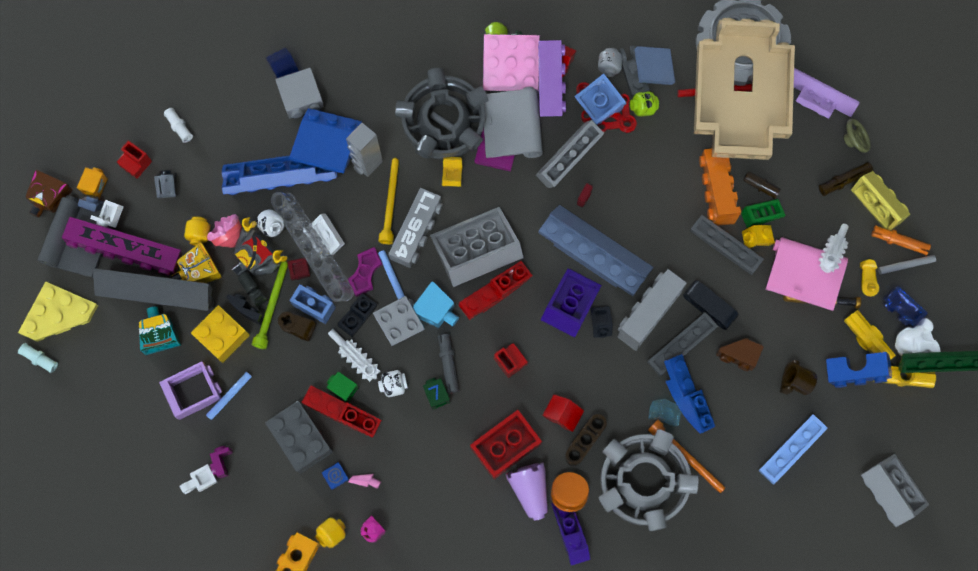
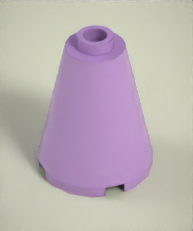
M535 463L518 468L516 473L512 471L506 473L507 480L527 516L533 518L534 521L545 518L544 514L548 512L544 463Z

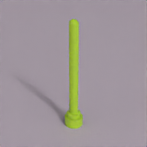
M283 261L280 264L259 334L253 337L251 345L260 349L267 348L269 341L266 335L288 267L287 261Z

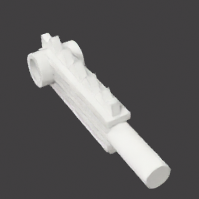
M842 224L838 234H835V236L830 235V238H828L829 243L825 244L827 248L823 249L825 253H821L823 258H819L820 266L826 273L839 269L840 259L844 257L842 254L846 252L844 249L848 248V242L844 238L849 228L847 224Z
M332 329L328 335L340 346L338 353L341 354V358L347 357L346 363H352L351 368H357V374L363 373L362 379H368L369 382L372 379H377V374L381 372L377 369L378 364H372L373 359H367V353L361 354L362 348H356L357 342L353 343L352 339L345 341Z

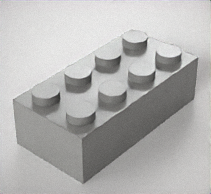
M669 269L665 273L661 272L652 285L653 288L649 287L643 294L642 302H637L631 310L632 312L629 314L630 318L625 317L620 323L618 338L637 351L680 296L687 283Z

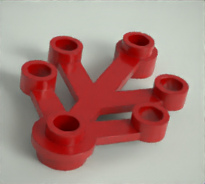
M586 82L579 83L576 94L585 89L589 84ZM621 94L622 98L627 100V104L622 109V115L619 112L614 113L610 117L616 121L606 123L603 121L599 124L605 127L601 129L603 132L610 129H620L624 133H630L635 130L637 122L630 115V98L627 94ZM584 110L581 114V120L583 122L592 120L590 117L584 118L583 115L587 114ZM628 122L630 123V126L626 127L624 123Z

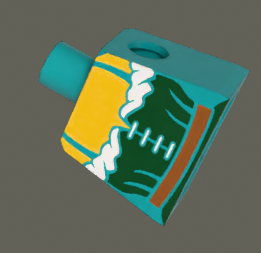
M158 307L147 308L148 318L139 321L140 351L145 355L181 346L170 317L166 314L160 315Z

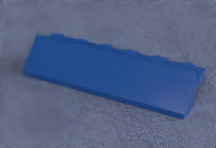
M290 156L223 165L222 191L223 194L236 195L239 192H255L258 189L265 188L271 190L279 186L292 187L295 184H311L315 181L328 182L336 179L337 172L289 160Z

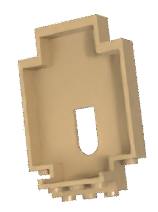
M723 18L717 24L716 42L713 39L699 41L696 63L694 134L713 135L712 157L769 160L772 157L773 138L789 139L792 135L795 45H789L786 42L776 44V36L780 31L779 23L770 20L756 22L751 19L736 21L732 18ZM741 56L750 58L753 63L752 92L734 91L735 61Z

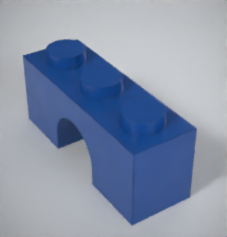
M887 352L866 354V366L860 371H853L851 369L850 360L847 357L826 359L828 382L837 388L846 387L847 383L865 385L867 381L875 380V383L887 382V379L892 378L890 355Z

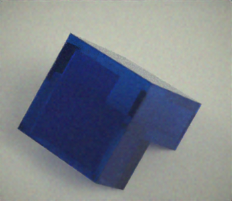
M286 47L266 57L276 79L299 71Z

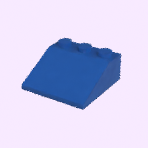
M308 108L301 121L289 160L344 174L352 158L349 155L350 151L347 148L346 138L362 121Z

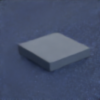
M639 46L634 49L639 83L667 85L675 83L670 49Z

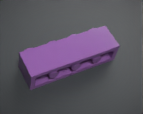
M561 40L538 41L540 117L562 116V112H566V101H562V93L566 92L565 82H562V75H565V63H562V56H565V44H561Z

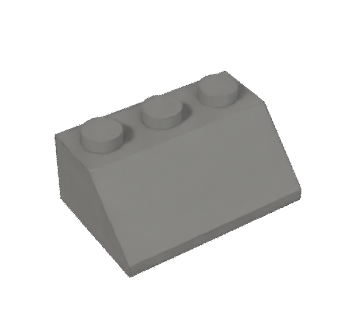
M896 454L891 455L861 475L865 485L871 489L877 503L883 507L887 518L895 527L914 518L929 506V503Z

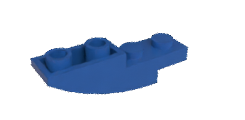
M677 355L664 361L670 377L666 381L667 386L685 418L699 433L715 427L702 390L696 391L683 355Z

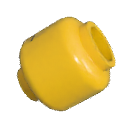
M192 217L191 220L186 222L184 237L194 246L201 242L205 243L208 241L207 235L210 232L211 226L205 218Z
M328 518L316 528L317 534L315 537L324 548H333L345 538L344 529H346V526L340 519Z

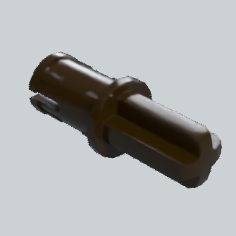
M748 172L743 180L758 189V192L761 191L774 200L781 190L768 183L767 179L763 180L751 172Z

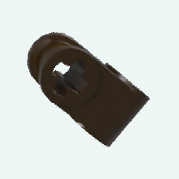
M283 312L278 317V324L284 332L302 340L310 341L317 325L315 321L290 312ZM290 319L292 323H291V324L288 323V324L285 326L284 320H285V321H288V320Z

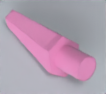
M374 474L354 475L349 480L350 483L365 487L371 485L376 489L381 484L380 481L373 478Z

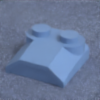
M602 74L574 96L596 125H599L614 113L620 112L624 105L627 104L605 74Z

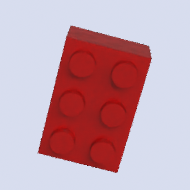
M517 410L470 445V449L493 480H495L538 448L542 441L519 410Z

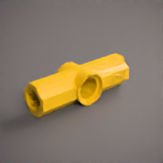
M858 310L844 320L857 336L856 340L864 350L869 351L871 354L887 352L890 355V360L896 356L884 342L883 335L879 329L873 325L871 326Z
M891 366L892 378L884 382L896 384L900 387L907 385L934 388L936 374L935 372L905 373L907 375L906 381L901 378L900 371L898 370L899 367Z

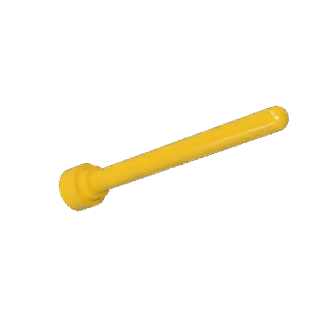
M393 158L391 162L384 229L379 233L378 239L379 243L391 245L394 241L391 226L399 160L397 158Z

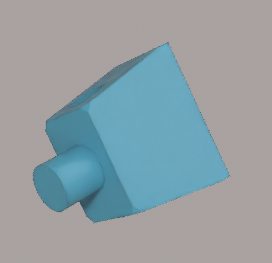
M434 282L429 284L413 306L419 319L438 328L444 321L453 327L459 319L457 315L451 312L455 307L454 302Z

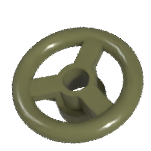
M849 119L846 125L847 134L844 135L846 144L850 148L855 146L860 152L867 153L871 148L867 131L859 121ZM852 124L857 127L856 131L852 129Z

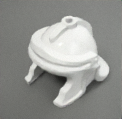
M922 318L917 322V326L905 328L897 335L895 348L901 356L903 353L941 352L939 344L933 339L931 334L933 323L929 319Z

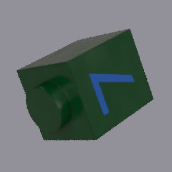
M432 378L425 382L426 384L423 385V389L432 410L450 403L441 378Z

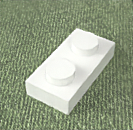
M326 213L320 214L310 224L329 256L334 255L345 244Z

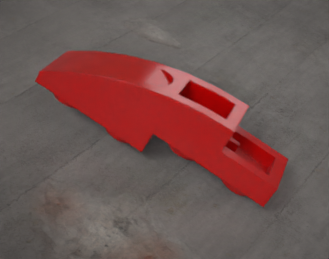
M520 261L493 278L489 284L460 301L458 306L470 320L481 312L484 313L522 286L533 275L523 262Z
M311 385L301 402L318 413L371 438L374 437L382 421Z

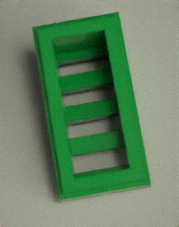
M779 199L746 206L741 211L747 228L786 216ZM771 206H773L776 214L773 213Z

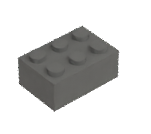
M299 401L265 422L299 474H302L333 453Z

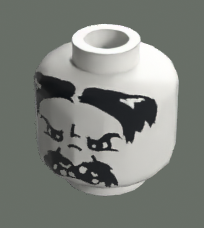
M264 210L257 217L256 225L258 229L268 237H275L284 229L283 218L274 210Z
M399 370L383 373L381 381H378L380 392H384L387 397L402 395L405 389L408 388L405 374H401Z

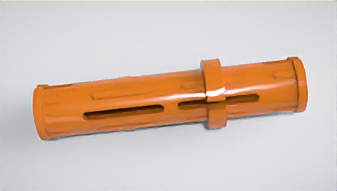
M877 225L874 226L875 231L872 230V237L887 241V244L892 245L893 243L924 255L929 253L927 250L930 251L931 244L897 233L896 230L892 229L890 231Z

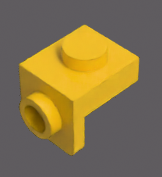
M443 158L442 186L461 187L462 158Z
M753 225L742 231L744 245L749 249L754 246H770L775 243L771 225Z

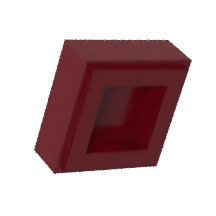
M586 183L577 200V205L582 208L588 201L593 189L588 183Z
M306 257L287 261L292 281L310 277Z

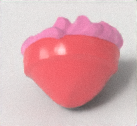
M236 214L227 216V218L222 217L219 222L215 221V228L207 235L208 241H211L215 246L234 248L242 228L239 217Z

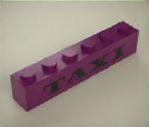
M69 217L62 235V239L68 247L74 249L81 247L85 249L84 251L91 254L98 252L103 254V257L111 260L118 258L127 265L135 263L144 270L151 271V269H155L164 276L177 273L179 267L177 260L183 256L179 249Z

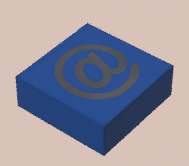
M339 462L322 472L331 490L349 480Z

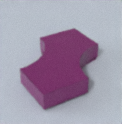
M375 247L357 254L358 268L354 275L348 278L356 297L373 290V274L383 265Z

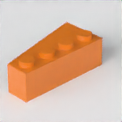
M704 149L702 155L699 156V164L704 170L702 183L706 185L707 189L705 191L706 203L709 202V209L707 210L708 219L717 226L735 224L741 214V209L736 207L738 200L737 192L732 191L734 189V178L728 173L731 171L729 158L712 157V149Z

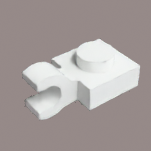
M207 464L190 473L192 479L180 485V488L186 495L196 487L201 492L218 482Z

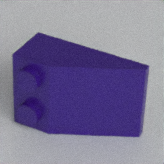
M567 268L543 313L541 321L575 338L602 285Z

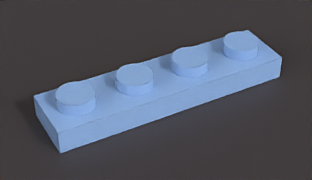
M814 414L811 415L758 471L772 484H775L828 428Z

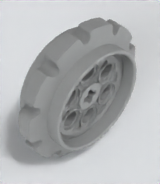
M721 0L715 3L714 11L707 10L698 26V31L701 33H698L696 37V49L699 41L703 39H713L716 42L717 24L723 18H732L736 21L751 19L756 22L770 20L780 24V31L776 36V44L786 42L790 45L791 43L789 26L781 23L783 19L782 14L771 4L763 6L761 0ZM741 56L735 61L734 85L745 86L747 81H752L753 63L750 58Z

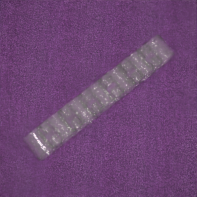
M288 192L274 193L271 197L273 208L283 218V224L331 300L334 302L351 300L354 295L352 286L295 196Z

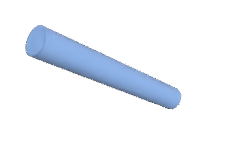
M385 250L380 251L378 255L397 298L400 299L405 295Z
M245 372L206 416L212 420L252 376Z

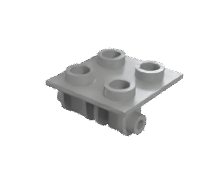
M407 296L373 312L391 346L425 330L412 307L414 306L413 300H408Z

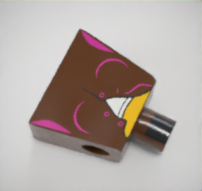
M35 170L26 193V199L33 204L29 213L37 218H40L44 209L55 213L61 198L69 196L73 189L67 183Z

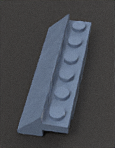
M561 205L550 213L548 219L538 231L539 234L554 243L556 248L617 288L618 286L631 296H634L654 268Z

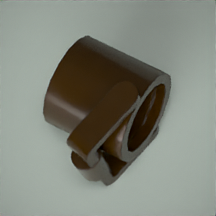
M797 360L789 362L784 370L780 393L788 395L794 390L803 395L810 394L817 384V374L799 365L800 362Z

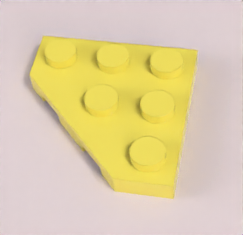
M45 282L18 333L37 342L44 340L48 336L57 335L71 330L75 326L89 323L98 305Z

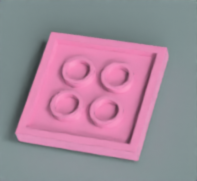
M484 34L483 89L485 91L522 90L525 87H533L538 91V41L540 35Z

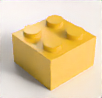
M219 305L191 332L222 363L250 336Z

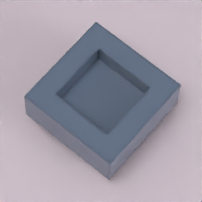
M87 195V197L79 199L78 206L96 212L102 210L104 202L98 200L99 198L96 196Z

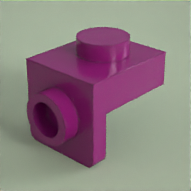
M221 446L214 449V452L210 454L212 460L210 468L213 475H217L219 478L228 476L222 457L232 454L231 448Z

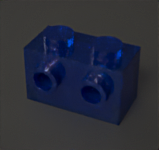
M897 285L883 298L886 302L884 306L891 313L896 311L900 315L898 319L905 326L910 324L912 327H915L928 314Z

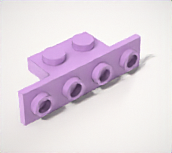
M794 68V88L801 91L796 102L828 119L834 109L849 117L853 115L860 102Z

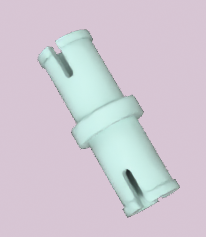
M27 343L22 344L18 350V354L23 355L31 360L33 365H39L49 371V373H53L58 366V362L45 356L44 352L30 347Z

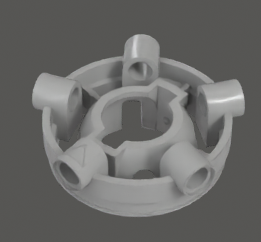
M658 429L655 435H636L620 443L613 439L603 450L607 458L601 470V489L603 494L598 496L606 512L613 510L615 514L625 521L636 525L648 526L649 531L667 528L666 521L683 508L689 494H697L698 476L691 475L686 458L672 444L674 438L672 434ZM635 444L640 445V452L632 454L629 459L622 462L616 475H607L610 463L615 466L627 453L626 447ZM644 444H650L648 449L663 456L669 453L673 457L681 474L677 475L676 482L675 473H672L666 462L655 454L644 452ZM648 462L660 469L662 475L667 479L665 483L667 487H661L660 491L655 495L645 497L637 494L632 489L630 483H623L624 478L622 476L624 472H631L636 465ZM606 479L616 480V489L612 488L608 491ZM674 486H676V494H680V498L669 513L664 515L663 509L650 511L657 509L664 500L667 501L674 491ZM621 494L627 500L626 505L635 509L634 517L625 514L618 508L623 504ZM639 510L650 511L643 514L644 520L637 519Z

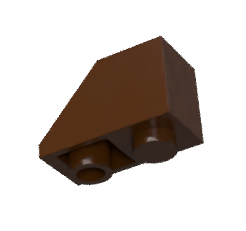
M745 338L721 347L717 351L716 356L720 357L719 359L725 363L732 362L737 364V367L741 370L752 371L756 367L764 346Z

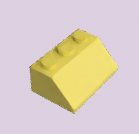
M874 171L863 175L851 189L884 229L891 231L910 215L907 206L900 203L894 191L888 189L883 179L875 174Z

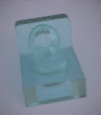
M667 399L655 400L650 406L649 419H659L674 427L679 425L682 412L678 405Z

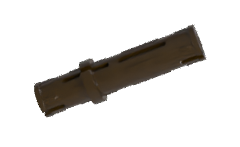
M866 162L841 176H834L831 181L819 185L821 195L826 196L835 190L844 189V186L874 171L873 166L870 162Z

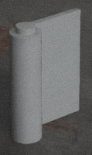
M525 87L522 90L487 94L489 101L484 103L486 158L524 154L527 158L542 156L538 91L533 87Z

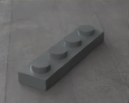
M703 215L699 217L690 229V232L750 275H753L764 260Z
M705 312L649 359L647 363L661 377L667 371L664 361L681 354L684 357L716 330L718 325Z

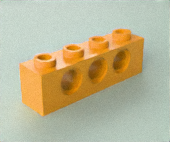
M296 532L295 536L292 535L287 542L288 549L286 553H282L277 561L279 566L276 571H284L288 568L292 571H307L320 544ZM296 550L302 552V558L299 561H294L292 558Z

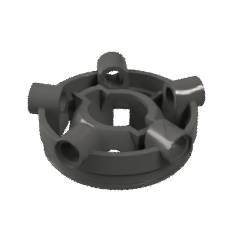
M442 68L429 70L427 72L428 79L417 84L408 93L404 101L397 100L395 116L402 118L403 129L408 140L416 148L415 152L427 159L430 157L435 159L459 157L469 150L474 151L483 141V138L480 136L485 124L484 103L489 101L482 86L474 89L462 79L445 76ZM448 90L466 96V102L474 115L470 116L466 105L459 98L449 95ZM430 93L431 98L423 103L418 112L417 125L415 126V104L423 96ZM438 105H455L459 111V118L456 124L451 127L452 134L441 135L440 129L434 127L429 122L427 117L428 110ZM471 122H479L477 132L470 128ZM418 131L422 136L419 142L412 136L413 133ZM458 144H459V146H460V147H458V148L451 149V147H454V146H456V145H458ZM438 148H447V150H438Z

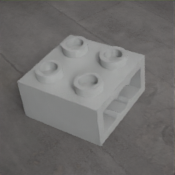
M311 68L275 79L289 119L301 117L308 108L319 111L324 107Z

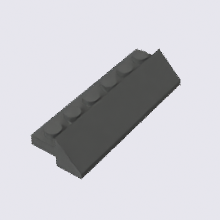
M95 268L93 270L95 296L208 311L209 308H214L215 300L211 296L213 288L207 283Z

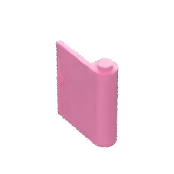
M783 237L780 240L776 239L773 246L776 257L765 290L833 311L848 258L843 257V259H840L839 269L826 273L821 269V262L819 261V258H823L821 253H825L823 250Z

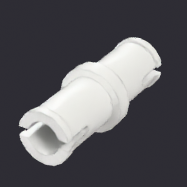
M168 108L164 111L163 115L170 122L172 130L177 132L183 143L189 142L193 135L185 126V121L180 119L174 108Z

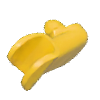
M871 259L860 262V269H862L861 290L864 295L869 297L875 296L879 292L875 271L878 267L876 262Z

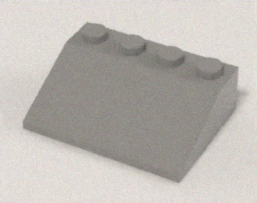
M500 207L430 235L453 287L524 258L520 242Z

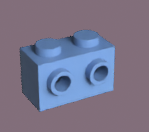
M299 284L289 300L292 306L326 324L335 310L333 300L325 295L320 296L316 294L317 291L309 286L304 287Z

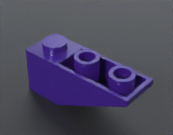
M551 503L571 566L590 560L588 545L576 513L562 511L554 503Z

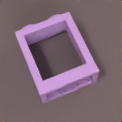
M203 361L159 382L174 416L179 420L221 399L220 393H222V389L219 383L214 382L212 378L214 372L211 366L206 365ZM203 372L213 395L183 409L173 386Z

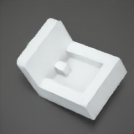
M105 200L99 217L91 215L90 219L97 221L96 225L106 228L109 225L116 228L124 206Z

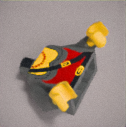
M250 217L244 218L242 220L243 227L234 252L239 262L231 269L238 276L246 270L253 276L272 274L281 262L287 260V256L280 257L283 250L273 251L254 230L251 231V228L256 226V221L251 222L249 225Z

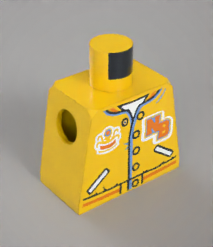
M202 242L177 260L181 270L172 275L173 279L199 283H209L222 277Z

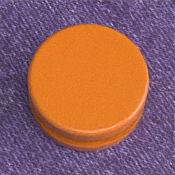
M572 472L557 476L551 490V499L554 505L565 512H576L585 506L589 495L587 481L581 475Z

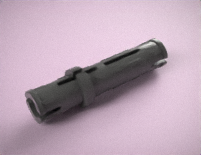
M442 334L437 337L440 346L439 357L443 363L447 393L459 392L453 358L455 354L452 351L450 334Z

